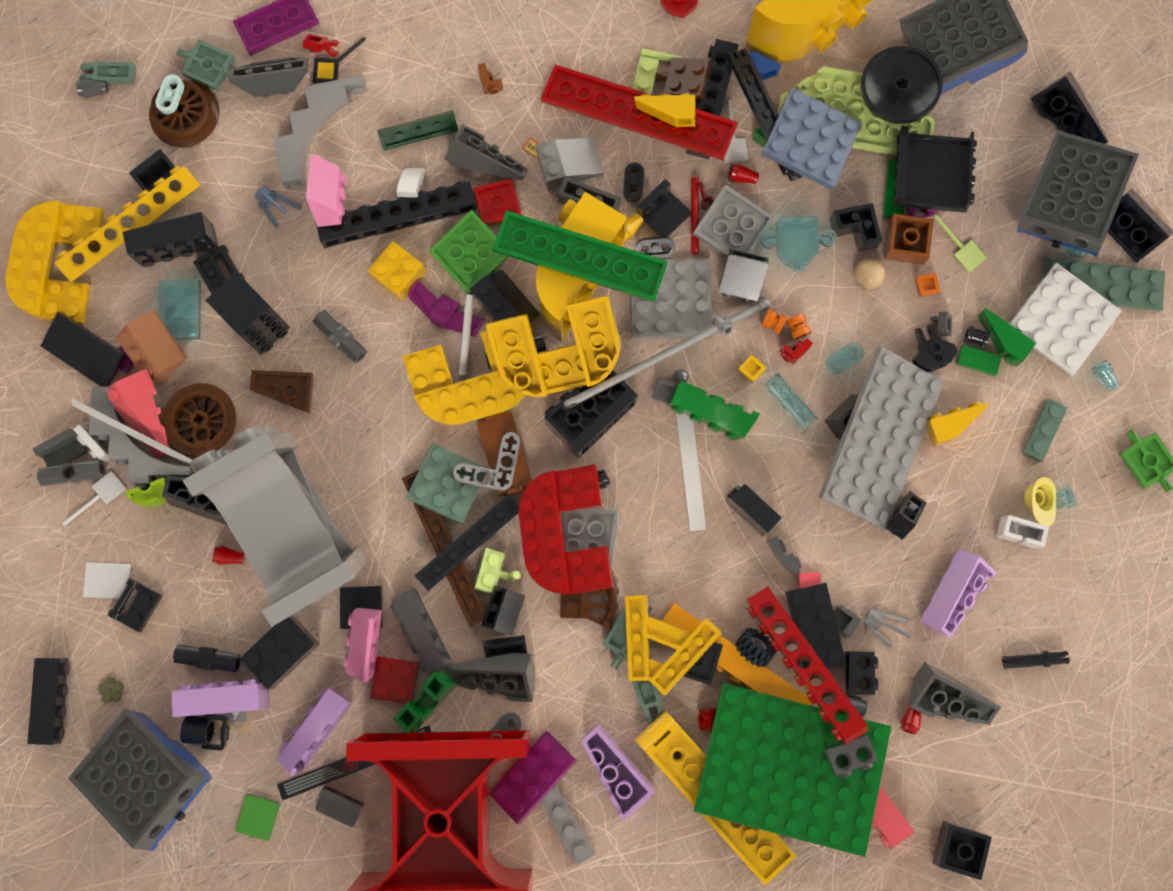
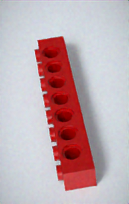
M767 586L748 598V607L746 608L753 619L755 617L760 622L758 626L764 635L768 634L771 638L770 644L776 652H781L783 655L782 661L787 669L792 668L795 672L794 678L800 687L804 686L808 691L806 695L813 705H818L820 708L819 714L825 723L829 722L834 728L831 731L838 741L842 740L847 745L866 733L868 725L770 588ZM766 611L773 612V615L770 617L763 616V613ZM782 627L785 631L782 634H777L774 632L775 629ZM790 644H794L797 646V649L794 651H789L786 649V647ZM802 661L810 664L807 668H800L798 666ZM813 679H820L822 681L819 686H813L810 682ZM831 696L835 701L832 704H826L823 702V699ZM839 714H844L848 719L845 722H838L835 718Z

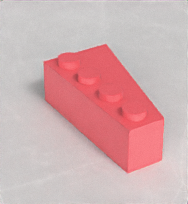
M880 786L872 828L875 827L880 834L879 838L883 844L891 850L912 835L914 830Z

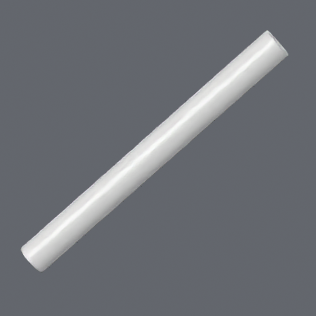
M466 295L459 365V375L467 376L474 295Z

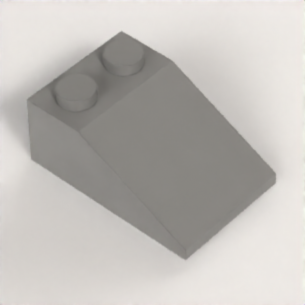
M593 137L560 139L536 145L537 156L547 190L560 187L565 176L576 181H582L604 175Z

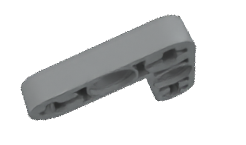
M509 432L502 437L495 470L460 463L453 470V478L457 482L496 491L508 490L513 481L520 446L519 436L516 433ZM512 437L516 444L512 445L510 452H502L503 449L506 451L508 448V443L505 440ZM502 457H510L512 465L504 467L501 464ZM464 468L466 473L471 474L472 470H475L473 481H469L471 476L467 475L463 479L459 478L460 475L456 471ZM499 469L511 472L510 474L506 473L505 481H508V484H505L503 487L497 482V479H501L503 473L498 472ZM485 472L488 475V481L480 483L477 480V474Z

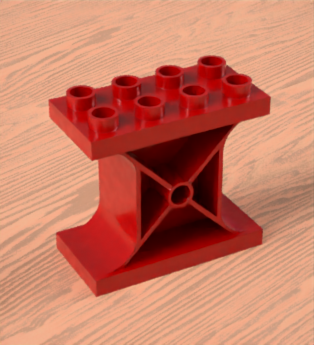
M531 730L414 732L410 734L406 732L362 733L347 742L346 761L372 762L380 766L388 774L392 784V865L389 869L382 872H362L347 891H532V869H510L503 866L494 858L489 846V770L494 764L507 758H527L531 748ZM498 733L502 736V739L497 735L493 736V738L490 737L492 734ZM438 813L444 815L447 820L440 818Z

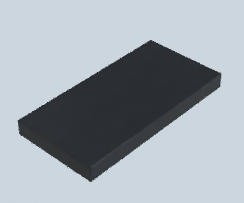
M57 312L41 344L42 348L101 387L110 386L126 354L63 312Z

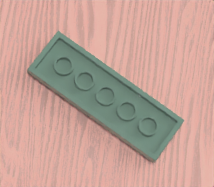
M1045 257L1042 261L1041 280L1053 264L1058 263L1116 307L1157 312L1163 310L1165 271Z

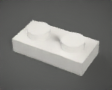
M79 424L73 429L78 435L76 437L82 445H87L91 449L89 453L93 458L106 462L109 461L108 450L95 437L89 435L87 427Z

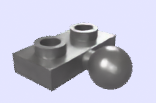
M677 369L673 373L674 384L659 378L651 398L667 404L675 384L679 381H688V372L684 369Z

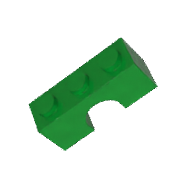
M434 671L421 686L423 689L413 701L406 703L393 720L407 734L416 732L457 684L443 671Z

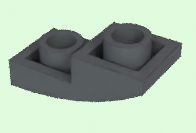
M778 537L769 539L767 543L781 565L793 575L800 573L801 563L797 556L794 557L793 553L785 556V545L782 540H778Z

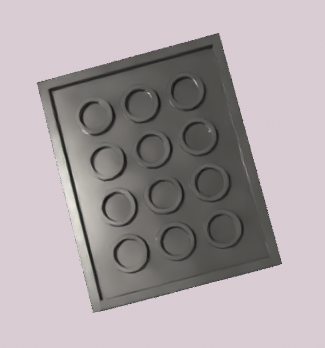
M937 0L899 20L907 45L927 53L939 66L943 78L942 93L967 81L971 85L1013 64L1026 54L1028 48L1027 37L1009 0Z
M1057 130L1020 217L1017 232L1050 241L1054 248H1059L1062 245L1097 257L1139 154Z
M124 709L68 779L132 849L153 851L175 822L185 818V810L206 783L212 779V776L180 742L170 740L145 714Z

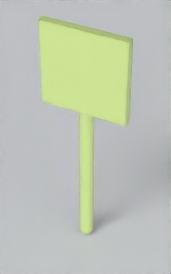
M934 214L933 217L960 247V250L954 256L969 273L987 259L973 240L963 246L938 215Z

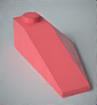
M147 369L115 382L106 390L114 408L131 429L170 448L165 427L159 421L161 410L160 407L155 405L153 395L157 394ZM144 443L157 459L166 454Z

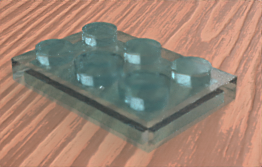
M199 279L158 281V316L175 340L200 339L201 281Z

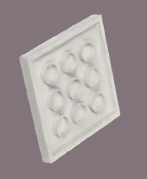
M1055 263L1009 324L1036 342L1033 347L1034 350L1068 375L1074 376L1122 310L1058 263Z

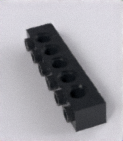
M716 39L715 45L710 46L708 57L711 58V66L703 99H696V109L717 116L721 115L732 73V68L727 60V54L733 53L734 55V51L738 50L739 44ZM721 61L724 65H718L716 62ZM712 79H717V80H719L720 82L714 83V82H712L711 80H712ZM710 96L713 97L715 100L709 101L706 97ZM688 149L686 154L705 159L710 157Z

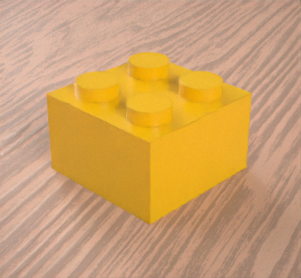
M392 241L367 272L374 281L402 302L409 294L417 279L420 280L427 271L420 261Z

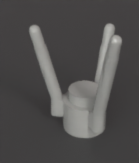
M870 608L863 620V623L867 624L865 628L872 631L889 647H892V643L875 627L880 628L884 625L910 639L913 638L912 634L885 621L884 617L910 623V619L890 614L877 608L875 610Z

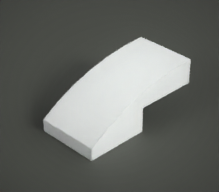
M405 168L403 170L396 191L398 197H418L419 187L423 184L424 168Z

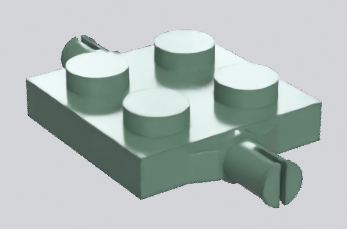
M200 39L190 52L182 48L177 50V55L186 59L181 71L183 76L218 91L223 80L226 77L229 78L230 67L235 60L233 54Z
M649 606V608H648V615H649L650 611L653 609V608L650 607V606ZM623 608L603 645L610 648L616 654L610 665L618 670L623 659L628 660L625 608ZM649 639V646H651L653 642L652 639Z

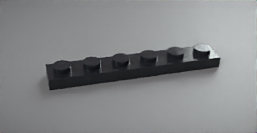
M508 494L415 574V578L429 592L519 513V505Z

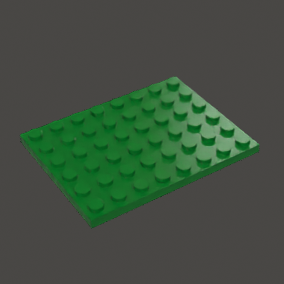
M722 683L693 811L866 857L892 726L863 719L868 725V729L861 736L868 735L878 761L872 763V768L863 771L857 768L852 770V775L840 778L839 775H833L824 749L841 744L843 741H838L831 731L834 728L829 722L825 723L819 714L820 708ZM839 714L835 719L838 722H845L848 718L844 714ZM860 747L856 752L857 758L859 760L865 759L866 750ZM843 755L837 756L836 765L840 768L844 767L846 758Z

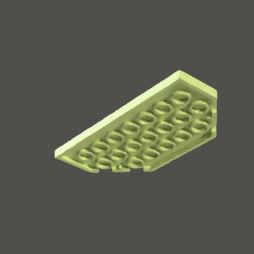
M822 67L817 73L806 78L795 87V89L862 122L852 146L854 149L896 155L897 137L901 125L909 126V133L934 135L935 121L931 116H925L918 121L907 124L890 123L876 117L866 107L861 96L860 83L863 73ZM785 92L779 98L778 115L789 92Z

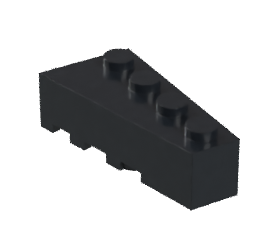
M167 476L162 495L169 505L227 525L219 510L206 495L202 494L192 497L183 482L186 477Z

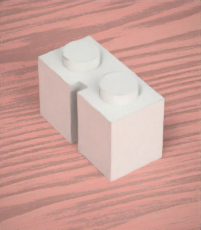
M1006 515L1000 518L996 537L1011 542L1018 541V544L1037 549L1045 546L1049 527Z

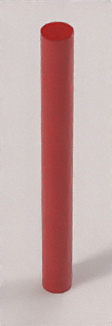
M691 177L692 255L699 254V239L692 235L699 225L698 177Z

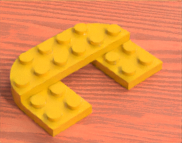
M48 201L32 207L20 218L14 230L5 277L8 295L18 308L33 317L52 321L57 312H63L79 324H84L91 286L86 283L50 280L49 275L55 243L72 245L81 237L86 240L91 236L88 233L96 226L102 228L105 210L98 207ZM93 240L90 242L89 247L98 248L99 242Z
M609 295L567 304L566 307L576 344L537 353L527 314L487 323L486 329L496 365L505 382L510 387L513 386L521 391L524 395L544 397L550 393L582 386H593L604 380L614 368L621 349L620 334L617 331Z
M487 331L480 334L492 372L454 383L442 344L402 356L414 392V399L419 408L429 418L448 425L463 424L507 411L516 406L526 396L513 386L510 387L500 375Z

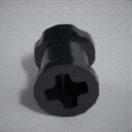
M969 325L964 336V342H972L985 348L990 337V331H981Z

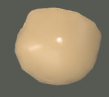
M876 258L863 259L858 262L855 268L856 281L862 284L866 290L879 288L883 285L886 278L885 266Z

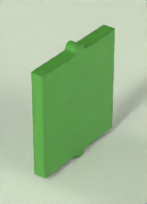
M246 794L235 831L249 835L250 838L256 837L269 841L281 803L267 800L266 797L260 798Z

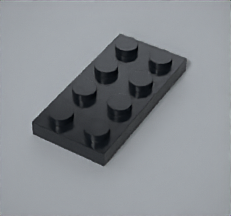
M827 583L786 591L785 594L791 619L825 667L831 669L847 665ZM802 661L803 668H807L810 665L808 662Z

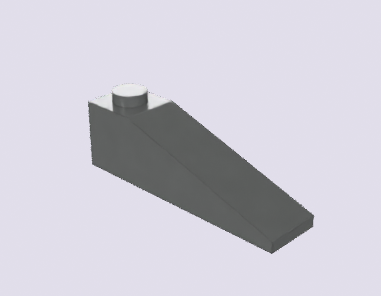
M926 662L923 663L913 678L909 706L927 716H943L946 719L952 720L953 718L965 719L966 722L990 725L1001 709L996 703Z

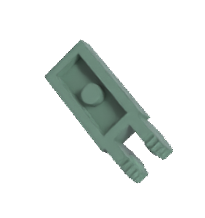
M132 62L82 63L80 69L85 72H93V75H80L79 80L81 81L82 78L102 81L107 84H134L136 66Z
M632 681L641 709L644 710L648 725L653 722V718L648 708L656 705L658 717L663 713L658 690L650 681Z

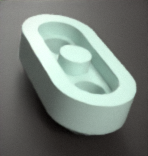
M177 75L166 76L158 92L155 103L163 114L174 113L183 94L184 83Z

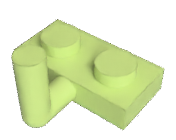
M484 548L474 589L492 594L494 585L497 586L499 578L514 581L519 579L521 574L519 571L511 573L502 571L505 553Z

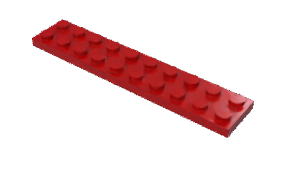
M555 64L540 98L541 102L724 161L738 127V122L696 109L695 126L675 127L636 108L635 96L648 93Z

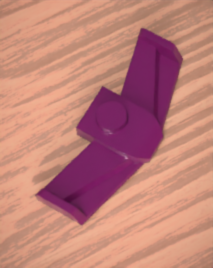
M417 279L409 291L408 298L434 325L439 328L462 333L464 313L457 311L460 303L445 294H442L438 300ZM472 316L470 336L476 337L486 321L484 318Z

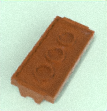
M501 412L487 416L481 422L476 423L490 469L495 470L502 437L509 432L518 435L511 412L507 414ZM512 437L505 440L508 443V448L506 451L503 449L502 452H510L512 445L516 444ZM521 443L512 484L506 491H497L498 497L503 495L506 497L508 494L514 495L523 492L532 481ZM504 456L501 458V464L504 467H510L512 460L510 457ZM499 469L498 472L503 473L501 479H497V482L503 487L505 484H508V481H505L506 473L510 474L511 472Z

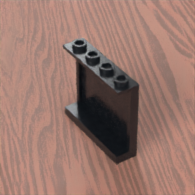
M901 125L897 137L893 206L966 213L969 206L973 205L975 194L972 193V188L975 185V175H972V172L976 166V158L973 157V152L976 151L977 140H974V132L971 131L969 138L909 133V126Z

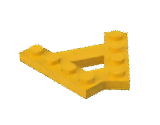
M647 595L625 596L628 681H650L664 696L667 695L718 639L722 632L708 618H705L694 632L690 633L649 617ZM649 639L677 650L665 664L650 659Z

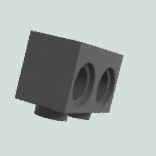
M868 735L860 736L847 745L841 743L824 749L833 775H839L840 778L852 775V770L860 768L861 771L872 768V763L878 761ZM860 747H863L867 753L863 760H859L856 755ZM839 755H843L846 758V764L841 768L836 765V758Z

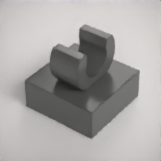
M947 311L939 312L938 317H930L932 322H938V325L934 327L937 333L939 332L942 336H951L952 316Z

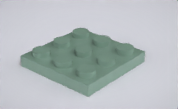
M432 443L406 499L459 524H463L480 487L457 482L453 478V470L460 463L479 467L483 466ZM461 468L456 473L460 475L459 478L461 479L465 475L471 476L469 481H473L475 470H472L470 474L466 473L464 468ZM479 472L477 474V480L482 483L486 473Z

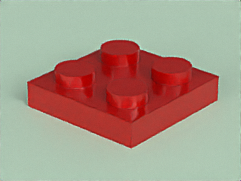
M512 178L474 188L481 219L486 226L502 223L506 210L521 215Z
M377 656L370 698L402 704L413 701L419 668L418 662Z

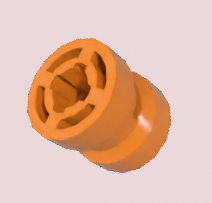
M769 308L761 326L772 328L773 332L779 335L788 316L778 315L775 310Z
M799 314L786 320L787 326L791 328L793 340L801 339L812 333L810 327L806 324L805 314Z

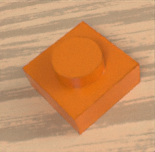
M936 273L915 277L919 298L941 292Z

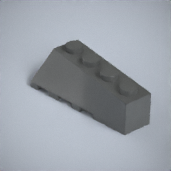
M412 588L391 599L393 604L390 607L395 616L399 615L402 621L400 624L401 630L404 635H409L411 639L409 646L414 654H418L420 658L418 664L423 673L427 672L430 675L434 671H438L446 667V665L453 663L417 589Z

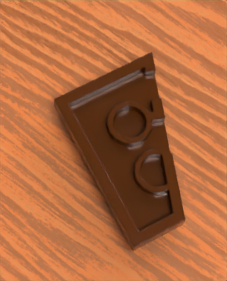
M251 370L250 390L310 414L314 374Z

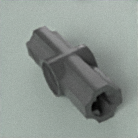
M325 309L315 316L312 322L337 349H341L355 364L365 357L367 350L353 338V335L341 323L339 324Z
M102 460L39 468L37 480L40 486L104 478L105 466ZM74 469L73 476L69 478V471Z

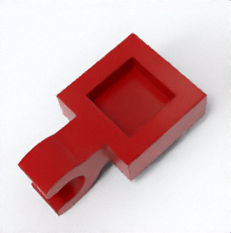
M309 34L303 40V48L309 49L311 52L318 53L325 50L332 57H336L339 54V51L332 49V46L337 47L339 45L337 40H328L327 37Z

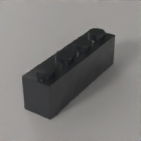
M34 658L27 744L54 745L60 744L64 738L63 718L66 716L65 697L68 694L66 681L70 671L68 658Z

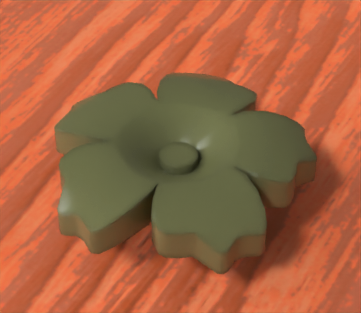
M108 677L104 681L105 684H99L97 690L99 694H103L101 700L104 703L111 702L112 699L115 702L121 699L122 692L120 691L124 689L123 683H120V681L115 682L114 677Z

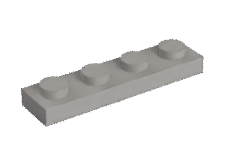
M555 785L541 800V803L577 866L594 856L595 853L558 786Z

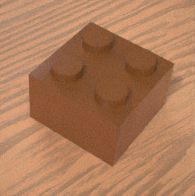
M893 214L888 221L884 260L924 265L930 258L934 219Z

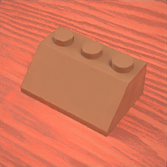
M155 310L126 324L116 336V339L137 370L147 369L153 384L167 382L187 359V356Z

